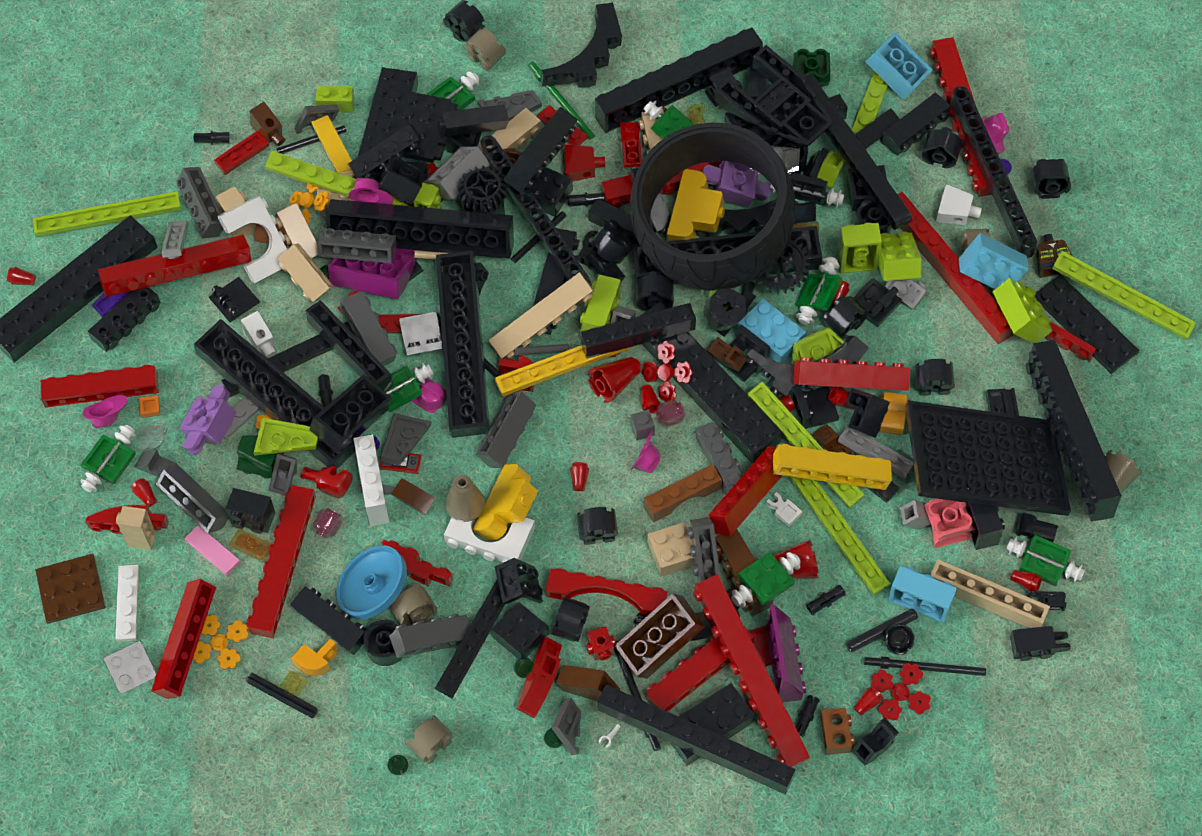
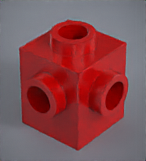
M606 626L587 632L589 643H586L589 655L593 654L595 661L599 659L604 661L614 655L616 642L614 636L609 635Z

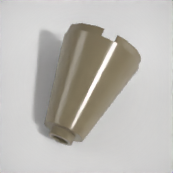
M1109 450L1105 458L1121 493L1141 474L1142 469L1139 468L1137 470L1134 467L1136 463L1119 452L1111 454L1113 450Z
M457 476L446 498L448 514L453 519L463 520V522L475 520L483 512L485 505L484 496L468 476Z

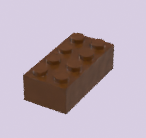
M736 529L731 536L720 534L715 537L718 563L723 567L722 573L726 580L730 579L733 584L731 588L739 591L740 585L745 586L738 578L739 572L753 564L756 559L738 529ZM752 594L753 601L751 603L745 601L746 606L743 609L753 617L769 609L773 605L774 599L763 606Z
M672 593L620 640L615 647L637 677L648 679L705 628V625L683 596Z

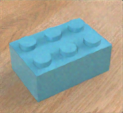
M896 32L865 61L902 99H905L933 70Z
M982 233L977 235L959 257L961 273L994 289L1008 278L1019 281L1029 270L1026 255Z
M764 299L738 323V327L742 324L770 346L769 358L779 363H784L793 354L794 342L806 337V331Z
M900 566L892 584L888 601L908 609L913 608L920 614L944 623L957 588L953 587L949 582L938 581L931 575L920 574L911 567Z

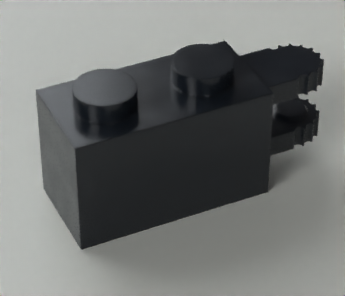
M1052 626L1012 630L1010 635L1014 659H1020V661H1028L1032 657L1039 656L1041 659H1048L1056 652L1069 651L1071 649L1069 643L1056 644L1055 642L1068 638V632H1053Z

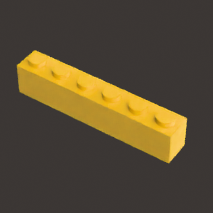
M779 444L773 453V474L881 490H886L892 481L891 460H884L883 458L850 455L844 452L836 453L824 449L816 450L808 447H795L789 444Z

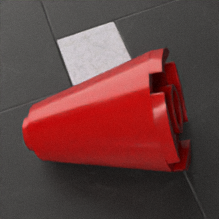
M628 357L594 367L588 372V375L591 374V378L588 380L591 389L598 398L602 395L606 399L603 402H611L641 372V364L638 359Z
M806 540L773 555L779 563L781 557L787 558L786 554L788 552L799 557L801 562L800 569L796 570L793 568V574L790 575L793 579L819 578L815 552L811 548L813 546L811 540Z

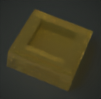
M290 670L280 688L298 697L308 680Z

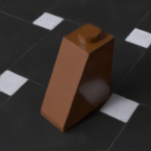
M562 665L557 675L556 684L564 692L597 702L606 684L620 690V687L604 670Z

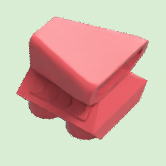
M935 499L924 505L932 525L935 548L972 538L971 531L974 530V527L972 525V518L965 507V502Z

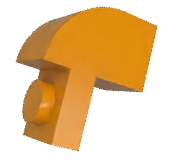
M329 639L316 653L304 643L291 657L293 665L303 673L310 676H319L330 670L327 661H332L336 657L338 648L336 643Z

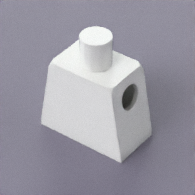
M946 185L936 222L966 225L968 216L979 219L982 208L972 206V194Z
M256 311L241 320L243 333L251 345L260 353L263 352L266 358L274 356L276 351L273 348V336L259 312Z

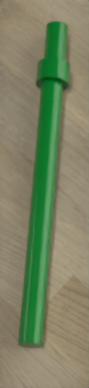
M532 61L528 66L535 73L536 79L541 82L542 70ZM545 86L559 104L578 119L576 124L588 135V139L594 138V133L555 86Z

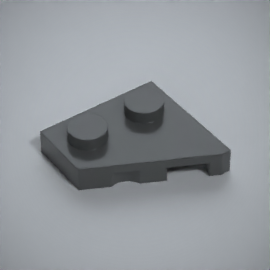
M337 104L305 106L294 128L296 134L302 133L304 127L311 125L313 128L311 122L326 115L329 116L331 121H334L339 112Z
M567 698L562 703L552 725V730L569 753L576 755L579 753V748L575 746L576 737L580 736L581 711L572 698Z

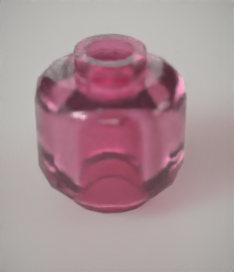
M675 399L661 403L659 405V412H656L659 423L663 422L666 427L682 423L683 417L686 416L682 403Z
M329 508L320 510L313 523L314 528L317 529L316 534L327 538V536L334 537L342 524L341 515Z

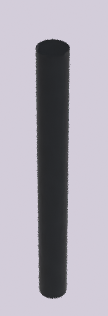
M344 125L335 128L338 135L347 132ZM317 135L276 148L278 153L284 154L319 142L320 140Z
M561 211L551 222L556 227L567 216ZM537 234L511 257L514 263H517L541 241Z

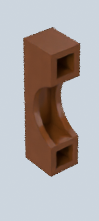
M713 464L645 497L644 508L654 523L670 515L676 507L686 500L697 496L706 497L720 490L722 479Z

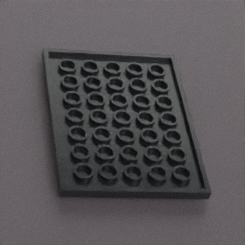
M911 400L907 401L905 406L918 496L1069 516L1071 508L1060 451L1057 446L1056 436L1051 432L1049 420Z

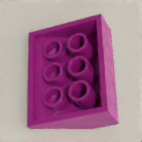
M396 248L392 263L334 258L328 265L329 281L338 287L399 299L406 289L417 258H414V251L419 250Z
M771 605L766 623V630L770 631L769 636L767 632L766 635L770 659L773 661L771 666L775 688L782 702L802 700L803 694L806 693L805 681H801L800 676L803 674V667L801 662L798 663L797 658L800 655L799 645L795 644L794 637L797 635L796 626L792 625L791 618L776 605Z

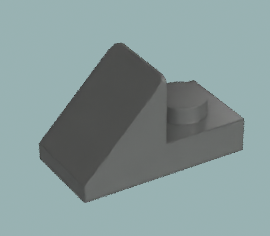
M154 449L143 451L134 467L160 477L164 469L178 465L171 460L161 457L158 450Z
M277 454L269 491L286 495V492L290 491L293 476L297 473L296 458Z

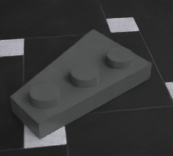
M533 90L513 93L511 96L503 98L497 96L493 97L492 100H477L479 107L505 104L509 121L525 108L532 112L542 107V102Z
M394 413L381 455V462L400 466L428 431L432 421Z

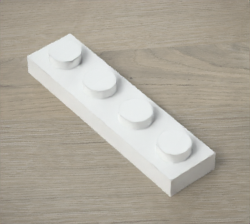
M138 565L118 566L117 642L137 641Z

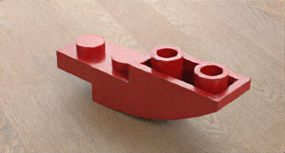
M638 122L620 123L624 167H640L642 153Z
M125 505L127 507L146 509L156 531L161 530V528H168L169 521L166 514L151 513L148 505ZM122 506L105 509L86 517L88 527L95 532L110 530L112 533L120 534L116 518L117 514L121 513Z
M382 540V546H389L395 549L404 558L408 577L428 587L432 580L449 587L451 586L453 576L448 569L434 567L428 561L422 560L421 562L418 551L412 547L405 548L393 540Z
M547 636L541 639L532 672L526 677L517 706L519 711L532 718L536 717L542 707L561 662L559 654L562 645Z

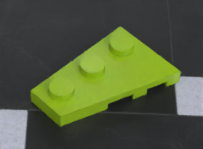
M262 418L254 456L316 449L318 437L310 431V426Z

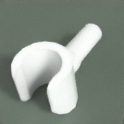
M617 724L610 734L602 736L599 739V744L601 745L603 740H608L609 743L605 749H609L612 745L611 740L621 726Z

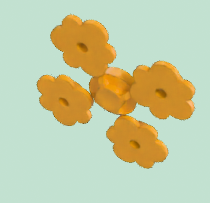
M307 184L306 188L309 189V192L295 191L291 195L289 203L290 206L297 203L298 207L301 205L305 208L301 213L309 225L311 213H309L307 208L313 203L315 210L323 211L329 203V193L320 192L314 199L312 193L318 190L319 187Z
M216 615L207 616L202 634H209L213 637L211 638L210 645L204 644L202 641L198 642L193 660L198 664H202L205 659L207 660L211 657L210 652L213 648L215 651H221V655L217 657V660L220 662L222 669L235 668L236 663L240 662L241 657L237 654L236 649L229 650L227 648L228 639L234 640L236 643L240 642L241 639H247L249 636L247 625L243 624L240 620H236L233 625L227 627L228 632L225 636L217 634V629L221 627L218 617Z

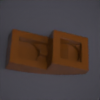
M719 337L715 339L707 350L712 358L736 371H739L746 362V357L742 355V350L735 345L732 348Z
M828 424L812 434V437L824 450L836 453L844 452L852 455V451L848 447L838 442L839 435Z
M403 478L400 479L391 493L392 496L424 515L436 499Z

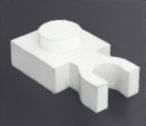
M776 492L774 498L777 502L773 503L768 499L766 505L771 509H775L774 515L790 527L802 515L803 511L789 499L784 502L780 494Z

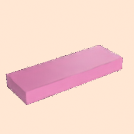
M199 525L184 538L190 546L226 576L240 563L236 556Z

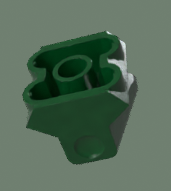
M799 49L797 52H793V68L802 75L810 72L821 87L829 86L831 74L830 52L824 49H817L815 52Z
M258 435L242 436L237 448V470L243 471L245 474L260 475L265 479L272 478L278 453L254 456Z

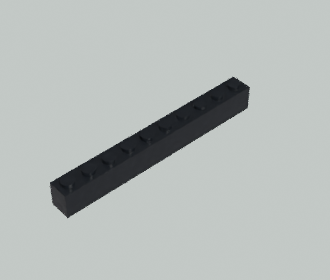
M607 684L597 702L598 711L785 795L794 779L795 768Z

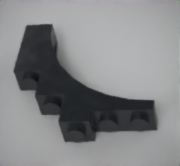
M613 2L596 4L594 14L596 30L590 43L578 56L567 63L542 70V86L570 84L573 82H577L578 88L596 85V68H602L609 64L610 54L608 48H617L621 46L622 33Z
M777 198L764 205L749 209H725L724 217L720 218L716 232L697 230V234L700 238L718 236L725 229L728 235L748 233L752 228L756 232H760L768 222V208L776 206Z
M849 335L839 347L819 359H831V363H838V360H849V364H856V361H860L869 347L856 336ZM746 348L742 353L749 365L752 367L757 366L760 369L759 373L769 379L766 384L777 397L779 395L787 396L795 385L793 384L794 364L773 361L750 348ZM801 385V388L804 390H814L817 385Z

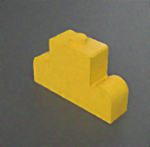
M685 169L683 172L667 232L669 241L695 238L694 229L716 232L720 218L724 217L723 194L721 191L708 190L707 178L703 172Z
M517 464L504 465L484 505L483 512L472 529L485 540L500 539L505 534L508 523H522L538 493V490L530 484L531 476Z

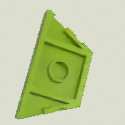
M828 327L793 343L792 364L795 361H801V357L813 358V361L831 353L844 341Z

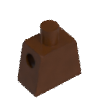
M264 101L249 111L251 127L255 131H259L268 143L273 141L277 146H280L285 142L286 139L282 135L280 121Z

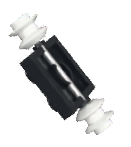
M791 174L790 179L793 184L795 199L815 202L817 205L824 206L825 199H827L828 206L831 203L836 204V208H838V205H842L844 200V194H841L842 190L836 193L834 188H832L829 193L826 192L828 181L821 178L808 177L804 174ZM771 184L770 188L773 189V193H774L776 190H775V188H774V187L772 186V184Z

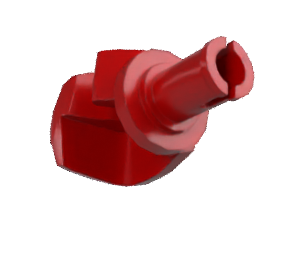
M335 466L323 467L321 471L304 467L301 473L302 479L316 482L317 489L338 499L346 494L353 480V476L348 470H342L337 474Z

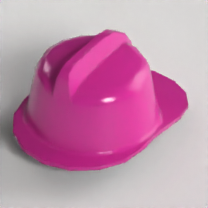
M1000 112L989 118L983 116V123L997 153L1004 152L1003 139L1009 132V126L1004 114Z
M357 178L354 189L349 192V198L354 201L381 204L393 203V197L387 192L378 189L379 183L373 179Z
M426 378L425 384L422 383L419 386L423 394L412 400L413 403L425 411L435 413L446 402L447 393L439 383Z
M115 395L101 402L89 405L84 409L83 416L90 419L95 428L109 426L117 420L118 411L126 405L127 397Z
M653 430L648 434L639 457L630 470L635 467L641 471L652 473L659 464V450L650 442Z

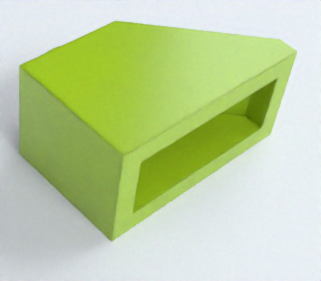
M830 150L818 173L817 178L828 181L827 187L833 188L845 164L840 153Z

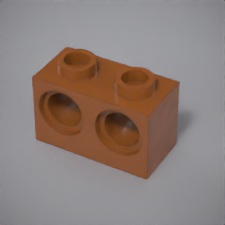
M846 708L821 710L820 718L826 755L850 753L852 746H855L854 734H850L849 727L852 726L851 715L847 714ZM839 719L842 723L835 725L831 720ZM841 738L845 743L837 744L834 740Z

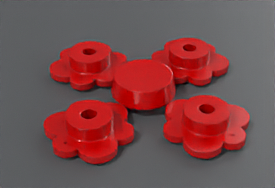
M665 341L663 344L658 345L657 350L659 352L658 358L662 359L666 364L658 368L655 362L647 361L644 363V369H642L641 373L644 375L646 382L657 381V376L665 380L663 385L659 386L660 392L658 396L661 400L669 403L677 397L675 392L676 386L668 381L673 377V373L677 377L678 382L688 383L691 380L690 376L693 374V371L690 369L689 362L677 363V368L673 371L672 366L667 363H670L671 359L675 358L674 352L676 348L673 344Z
M905 663L899 675L903 678L904 684L899 683L893 686L891 681L893 676L887 674L883 669H880L877 674L872 675L871 687L879 689L881 693L892 689L894 699L890 701L888 699L883 700V704L878 708V712L883 715V719L898 720L899 714L902 712L899 701H904L907 698L910 703L909 708L915 710V713L918 715L930 709L929 703L931 698L928 694L918 691L916 694L910 695V690L906 686L910 684L917 685L919 679L923 677V672L917 664Z

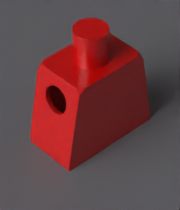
M565 144L566 176L572 178L573 181L595 177V168L606 167L605 156L594 157V148L592 146Z

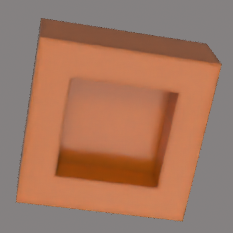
M158 395L139 398L141 418L161 415Z

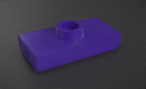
M131 292L109 297L103 294L92 306L104 317Z

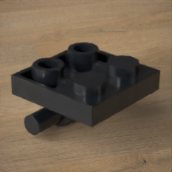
M874 278L854 297L868 311V314H865L867 316L866 319L876 327H879L902 302V299L896 295L899 292L896 287L893 286L889 290Z

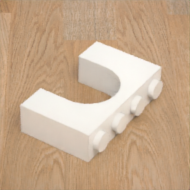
M255 196L217 216L226 233H231L249 223L261 225L268 233L269 246L267 251L261 257L243 266L252 283H256L281 270L280 261L277 258L289 249L284 244V241H286L281 231L278 232L275 227L277 222L272 214L269 215L267 211L269 207L264 198L261 199L260 196Z
M373 434L354 438L369 524L370 526L389 523Z
M525 517L522 523H512L509 532L501 540L484 542L478 539L472 532L476 519L463 522V520L451 518L444 533V539L451 548H463L468 554L475 555L477 553L491 562L496 560L504 563L512 558L521 560L534 532L535 520Z

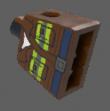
M1045 234L1042 236L1043 243L1038 244L1036 251L1039 278L1061 274L1052 269L1061 251L1073 256L1064 240L1054 241L1052 234Z

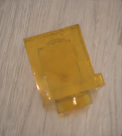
M704 102L694 104L688 108L687 118L694 125L705 123L703 114H705Z

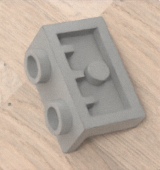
M911 279L890 280L885 285L889 290L893 286L899 290L896 295L914 310L924 296L930 294L926 291V285L920 281L915 283Z

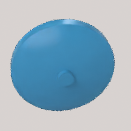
M389 546L371 547L358 554L347 565L339 579L336 590L339 607L355 619H368L385 611L397 599L406 581L407 566L401 554Z

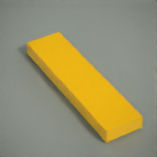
M326 115L312 121V126L336 172L352 171L348 165L352 160L329 116Z

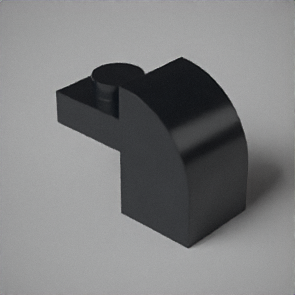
M884 718L880 720L871 733L862 737L851 751L864 765H867L894 743L893 740L899 732Z

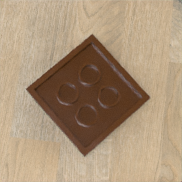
M94 554L35 569L47 624L106 608Z

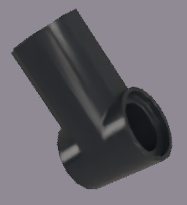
M1023 513L1019 518L1016 535L1019 537L1021 535L1026 536L1027 539L1037 535L1054 542L1058 525L1037 520L1036 516Z

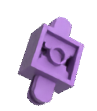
M722 161L719 168L706 165L702 170L706 175L708 184L715 185V191L722 192L724 201L748 208L754 198L765 201L772 193L770 184L758 181L759 172L743 164Z
M223 385L214 386L208 398L196 397L179 428L187 436L183 447L192 455L200 453L205 443L220 444L237 413L227 403L231 394Z

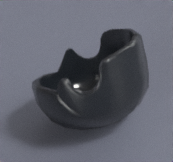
M894 624L886 630L884 643L892 653L903 655L913 647L915 636L912 629L905 624Z

